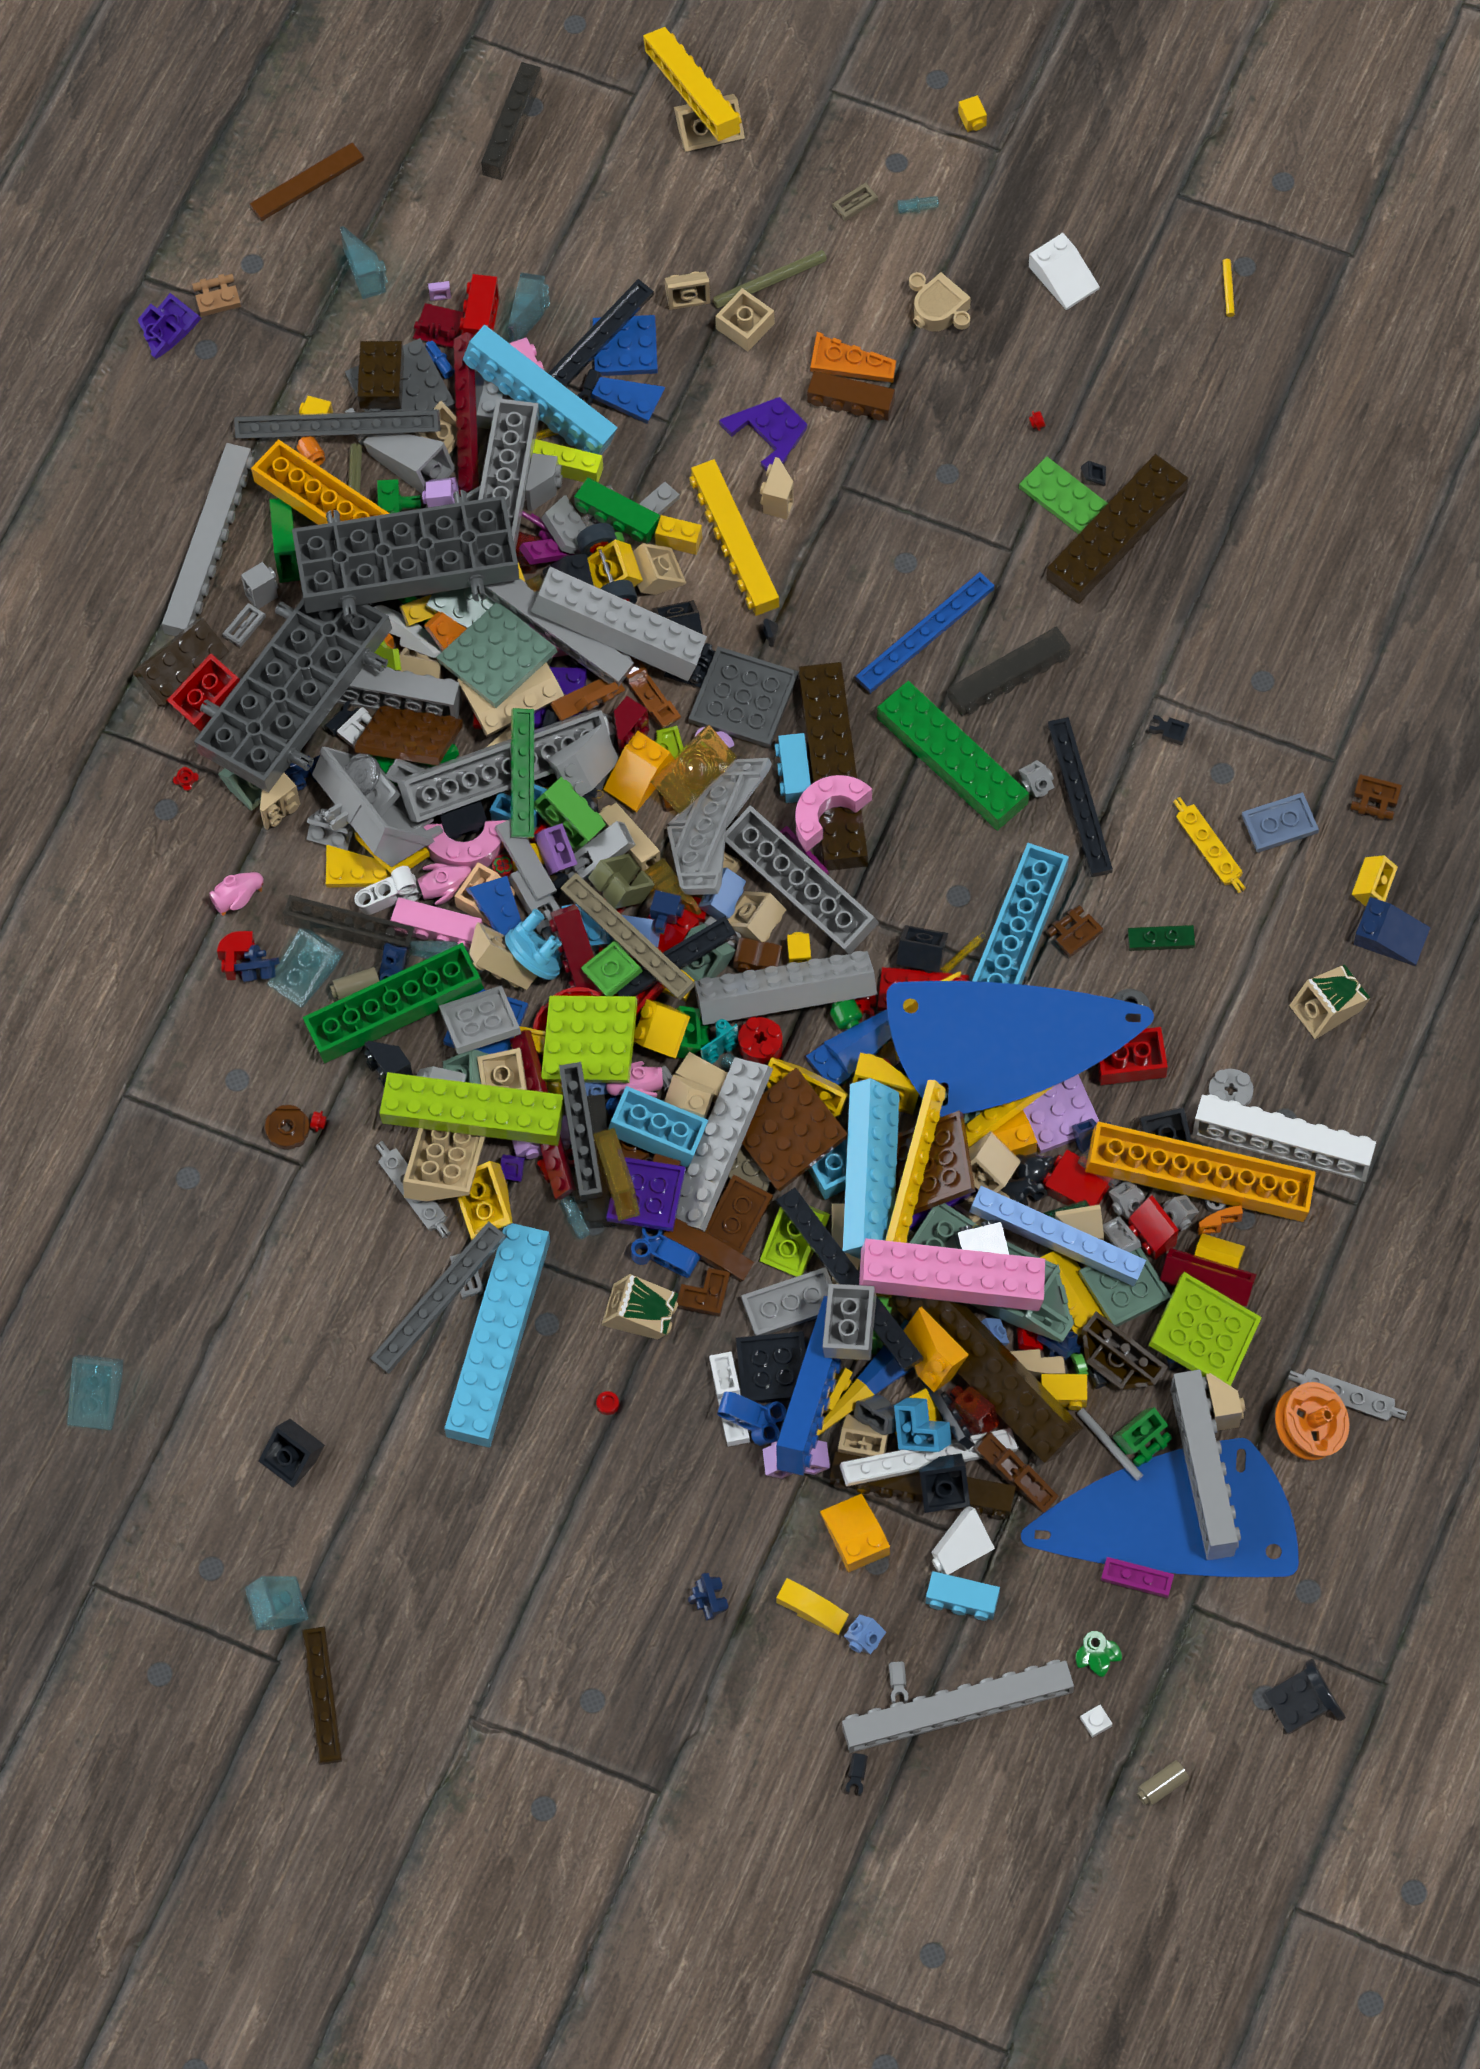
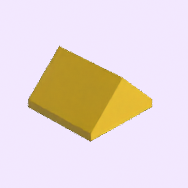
M1202 1233L1194 1255L1239 1268L1245 1246Z

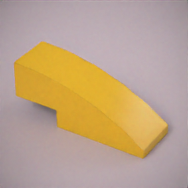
M786 1578L776 1597L777 1604L796 1612L797 1616L838 1636L849 1616L848 1613L827 1599Z

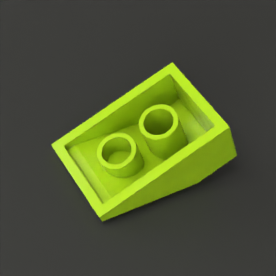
M810 1206L826 1227L830 1214ZM780 1207L760 1261L798 1277L803 1275L814 1251Z

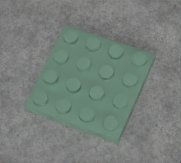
M496 602L436 658L441 665L497 708L558 651L552 643L501 603Z

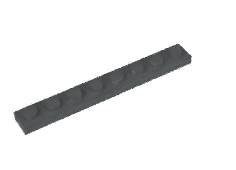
M488 1221L373 1354L371 1359L389 1374L507 1236Z

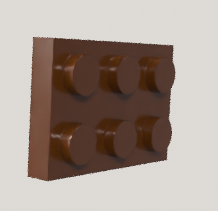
M733 1174L709 1220L705 1233L743 1255L774 1195Z

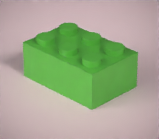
M562 777L534 801L535 811L551 827L563 824L574 852L582 848L606 825L603 822L602 816L594 812L588 806L586 799L579 796L573 790L571 783Z

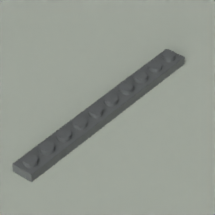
M439 409L234 417L236 438L441 431Z

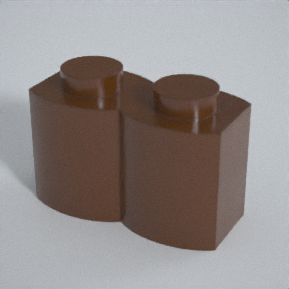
M739 938L734 958V968L743 973L747 970L756 971L769 966L779 967L782 946L769 942H759L749 938Z

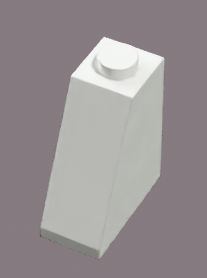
M971 1506L964 1508L931 1552L934 1557L932 1563L938 1572L941 1571L949 1575L995 1549L975 1508Z

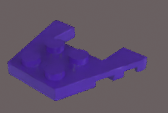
M780 397L719 420V425L731 437L749 424L775 450L761 461V466L766 471L769 464L773 465L775 457L779 458L784 465L787 456L807 430V423Z

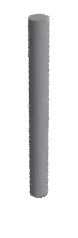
M1082 1408L1077 1415L1136 1481L1141 1479L1143 1474L1087 1411Z

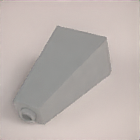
M405 433L370 434L363 441L371 457L421 494L423 491H426L427 481L448 478L456 470L442 441Z

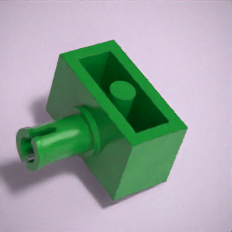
M398 479L377 480L378 506L388 513L401 512L402 509H421V495L402 496Z

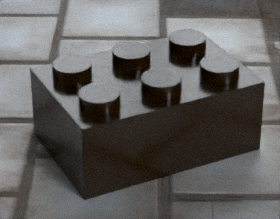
M360 341L357 392L360 409H402L404 372L402 341Z

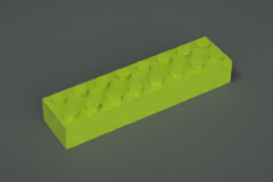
M387 1072L379 1114L383 1124L558 1146L565 1101L562 1094Z

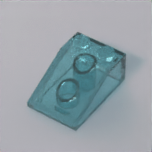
M344 226L340 227L343 250L362 299L385 293V284L388 283L383 260L379 261L377 254Z
M520 273L508 324L510 343L523 339L541 319L545 308L549 307V285H546L545 276Z
M299 928L275 970L276 977L271 978L267 985L300 1007H304L334 971L344 952L313 931Z
M89 1355L73 1357L67 1425L107 1430L113 1429L122 1383L124 1359Z

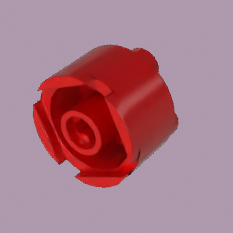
M749 1018L741 1027L738 1035L739 1052L743 1060L768 1065L772 1057L780 1059L783 1051V1037L780 1026L768 1018Z

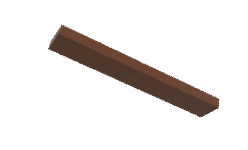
M352 142L249 203L250 208L262 222L364 161V156Z

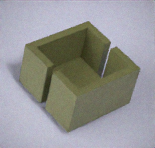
M629 853L600 860L588 877L594 887L599 892H603L602 896L615 909L643 903L655 885L644 871H640L631 886L629 885L641 868Z

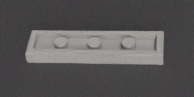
M511 819L496 825L495 830L536 901L555 894L557 889L528 839L511 838Z

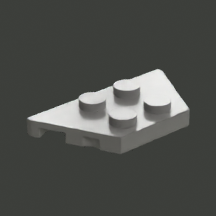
M563 496L545 512L541 519L561 551L579 555L582 553L577 542V535L587 527L568 497Z

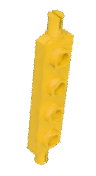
M1181 797L1177 798L1178 801L1175 799L1173 803L1180 811L1176 815L1177 820L1224 885L1232 884L1238 893L1244 891L1246 887L1239 879L1243 874L1242 870L1194 804L1186 806Z

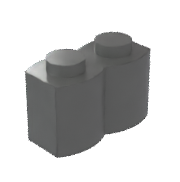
M873 1395L856 1401L854 1416L859 1422L864 1425H870L874 1431L881 1435L897 1431L894 1404L891 1405L885 1397Z

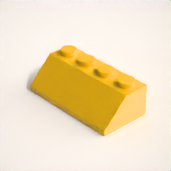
M1056 1251L1050 1252L1040 1258L1059 1265L1062 1285L1065 1287L1069 1312L1074 1321L1070 1331L1078 1334L1077 1343L1080 1344L1083 1342L1082 1329L1093 1314L1097 1311L1104 1318L1106 1317L1078 1275L1081 1268L1076 1260Z

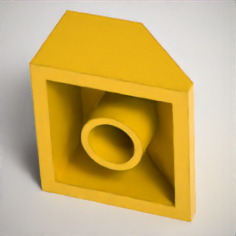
M647 999L645 1006L642 1008L638 1026L634 1031V1042L648 1049L676 1058L690 1016L667 1004Z

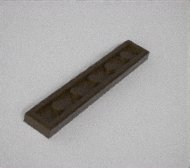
M324 1626L304 1629L302 1634L319 1765L342 1762L326 1628Z

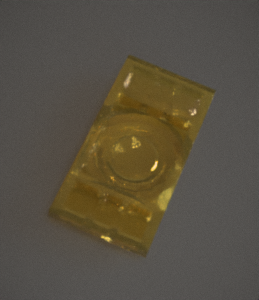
M707 725L650 782L679 814L700 797L705 789L726 771L737 756L713 728Z

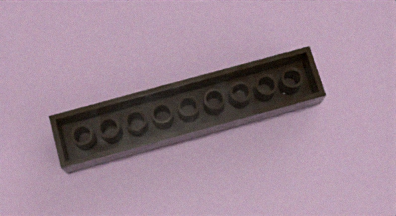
M842 663L799 666V683L813 783L822 778L836 775L857 779ZM841 806L826 810L819 818V823L823 828L821 849L824 867L828 871L868 867L862 809L856 813L849 808Z
M893 1295L889 1299L909 1322L917 1310L922 1307L969 1354L957 1372L1044 1463L1054 1460L1083 1429L1073 1416L964 1303Z

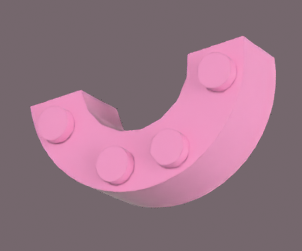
M843 775L825 777L811 784L801 795L796 807V834L803 849L807 852L823 839V828L819 823V818L826 810L841 806L849 808L856 813L872 800V788L859 779Z
M507 820L485 821L484 830L480 836L468 842L454 841L443 830V833L433 838L435 842L425 847L430 851L429 857L435 863L451 866H469L473 870L479 862L488 867L505 849L495 830V826ZM428 824L424 826L426 831L437 825L443 829L442 824Z

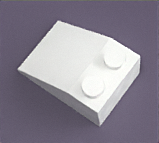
M1061 233L1029 254V268L1066 310L1100 288L1076 247L1064 233Z

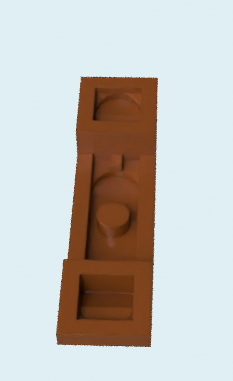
M630 656L634 663L631 672L625 680L640 703L648 709L650 716L662 728L680 719L681 715L671 701H667L648 675L647 668L642 661Z

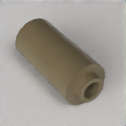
M375 967L332 980L333 985L330 986L333 998L338 997V1000L379 982Z
M1175 1760L1138 1787L1139 1792L1137 1796L1144 1805L1153 1806L1189 1780V1776L1183 1766Z

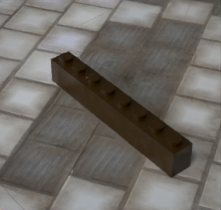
M835 1452L830 1475V1484L834 1485L835 1488L841 1490L852 1488L862 1494L878 1493L883 1498L899 1497L901 1500L909 1503L915 1501L923 1502L920 1471L846 1486L840 1469L841 1462L866 1457ZM967 1477L970 1506L975 1508L978 1516L987 1514L998 1520L1010 1519L1016 1486ZM966 1507L955 1508V1509H948V1510H951V1511H960V1509H961V1510H964V1508H966Z

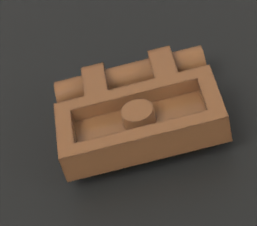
M221 274L217 278L209 280L205 278L201 279L200 282L192 284L194 292L203 291V294L195 295L201 317L241 307L236 285L227 287V283L234 282L233 274L225 276ZM220 285L221 289L209 292L208 288Z

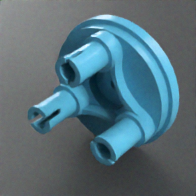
M533 909L524 922H520L514 929L509 930L505 935V942L513 956L525 968L541 978L553 980L560 974V969L562 968L560 956L563 952L559 953L558 951L562 943L558 936L553 940L555 936L551 935L546 941L533 931L544 919V915L539 910Z

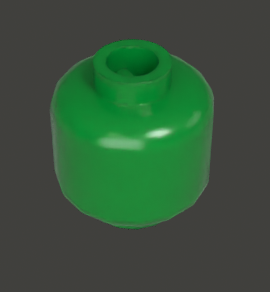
M854 999L834 1002L831 1005L830 1015L838 1029L849 1030L859 1024L863 1015Z

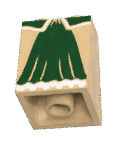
M1342 965L1307 980L1289 1006L1314 1039H1317L1362 1011L1370 997L1346 965Z
M629 1274L613 1284L601 1325L660 1339L671 1330L672 1322L670 1320L678 1307L676 1301L678 1293Z

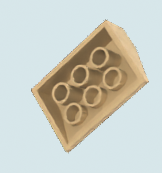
M547 663L540 667L497 708L463 681L457 679L486 737L511 725L512 708L534 709V713L551 705L552 701L564 696Z
M419 1128L403 1180L404 1198L432 1201L469 1195L485 1136Z

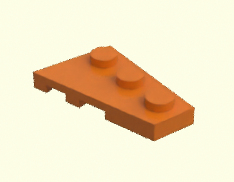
M439 611L424 625L441 651L445 650L466 630L465 627Z

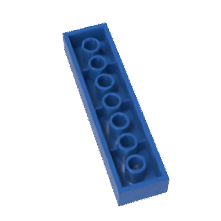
M828 1296L823 1297L776 1445L777 1470L798 1475H804L806 1467L810 1468L813 1455L810 1453L812 1448L816 1449L818 1443V1435L816 1434L818 1429L822 1430L824 1424L823 1411H828L830 1404L829 1392H834L836 1385L835 1373H840L842 1361L839 1358H825L823 1338Z

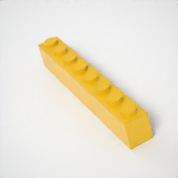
M666 27L643 35L646 53L715 138L721 141L741 133L740 124L742 121L739 113L732 109L730 102L723 98L721 91L713 86L711 79L704 75L702 68L695 64L693 57L686 53L684 46L677 42L675 35L670 33Z
M715 459L691 467V476L689 477L693 489H697L698 501L707 510L705 511L706 518L715 527L713 528L714 535L723 544L721 546L725 558L729 557L731 562L729 563L730 570L739 579L737 584L740 591L745 592L747 596L745 601L749 610L753 609L755 616L779 608V596Z

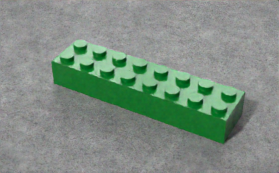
M909 680L877 707V719L997 831L1028 805L1029 792Z
M462 942L302 1018L325 1064L365 1045L364 1043L367 1041H374L440 1010V1005L470 996L483 990L484 987Z

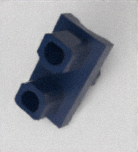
M320 755L313 758V764L308 771L291 763L290 768L284 772L297 786V791L307 786L304 779L312 776L314 782H317L312 774Z
M389 943L384 945L379 981L404 970L407 948L395 947Z
M251 945L249 952L244 953L245 959L250 958L251 961L234 964L235 971L240 970L243 982L257 979L255 968H260L261 979H270L276 977L275 965L280 964L279 957L262 959L267 954L266 950H261L258 945Z
M1073 1331L1068 1332L1062 1343L1039 1334L1037 1336V1340L1048 1347L1050 1351L1049 1357L1063 1356L1064 1360H1066L1071 1354L1082 1352L1083 1346L1077 1343L1078 1334Z
M704 1573L701 1575L702 1578L695 1582L696 1587L692 1588L693 1595L688 1597L689 1604H696L698 1610L703 1609L707 1621L713 1620L717 1614L725 1612L729 1606L725 1597L716 1598L714 1593L720 1592L722 1589L721 1578L710 1577L709 1573Z

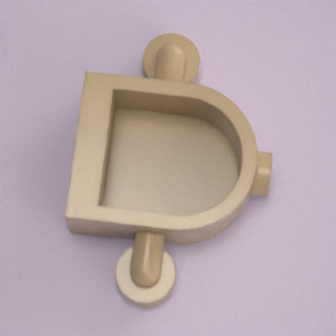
M916 272L909 277L910 288L918 291L914 300L915 318H913V322L917 327L928 331H941L952 324L961 330L969 327L970 315L966 311L970 309L971 297L942 272L928 284H926V278L922 273Z

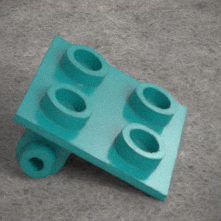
M725 1019L718 1020L716 1022L717 1037L701 1048V1058L713 1064L724 1052L732 1051L738 1043L737 1024L731 1026Z

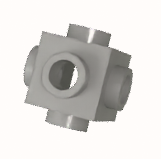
M1038 760L1019 770L1023 780L1021 786L1032 796H1045L1049 790L1054 788L1052 783L1054 778L1051 771Z
M1124 1181L1109 1191L1114 1211L1117 1215H1122L1128 1220L1144 1203L1145 1196L1143 1192L1131 1182Z
M1187 1195L1169 1199L1162 1206L1172 1222L1181 1231L1186 1230L1192 1224L1191 1220L1199 1213Z

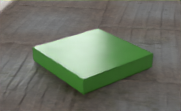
M615 940L581 967L582 971L605 996H613L643 972L638 964Z

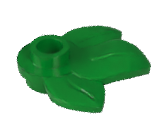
M1091 1631L1085 1635L1083 1646L1077 1650L1075 1658L1078 1668L1089 1665L1095 1674L1104 1677L1109 1669L1110 1661H1121L1122 1654L1115 1642L1106 1640L1105 1636L1099 1631ZM1093 1638H1096L1099 1641V1645L1097 1647H1094L1091 1644V1640Z

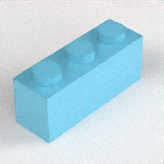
M804 733L778 736L779 744H775L776 757H780L781 763H777L778 776H783V783H780L781 796L785 795L786 803L798 802L803 792L811 785Z
M932 1571L926 1595V1604L937 1610H942L943 1608L950 1609L957 1615L971 1614L976 1619L982 1621L993 1620L1000 1587Z

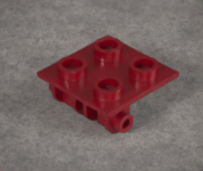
M425 303L419 321H415L414 329L416 330L413 339L421 338L423 342L434 341L436 345L453 348L454 338L458 335L460 321L464 317L465 312Z

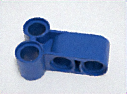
M642 1227V1239L635 1240L631 1246L632 1260L636 1264L645 1265L652 1260L686 1278L690 1277L700 1260V1256L697 1253L663 1236L660 1229ZM655 1230L658 1234L656 1236H649L647 1232ZM638 1249H645L647 1253L639 1255L636 1251Z
M726 1391L723 1393L717 1415L752 1431L751 1437L753 1442L763 1446L778 1440L780 1431L775 1424L785 1418L786 1408L777 1401L761 1405L739 1394ZM770 1409L773 1411L774 1417L771 1416ZM764 1430L767 1432V1438L764 1436Z

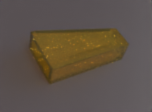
M615 1128L594 1133L597 1153L618 1221L639 1216L640 1212L634 1185Z

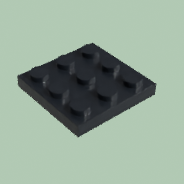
M803 1331L736 1338L741 1396L756 1403L791 1400L806 1354Z

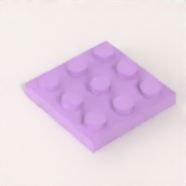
M1078 1074L1055 1085L1023 1109L1036 1137L1037 1148L1040 1154L1076 1141L1072 1125L1091 1118L1096 1123L1097 1121L1100 1122Z

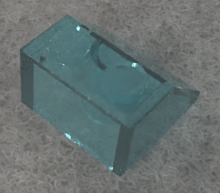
M261 1576L245 1587L257 1630H276L309 1619L296 1576Z

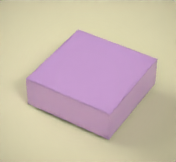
M449 281L428 284L430 301L451 298Z

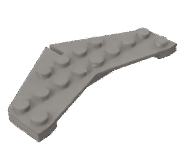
M769 758L737 759L733 761L668 823L667 830L679 885L684 894L719 893L722 884L726 829L769 772L772 765Z

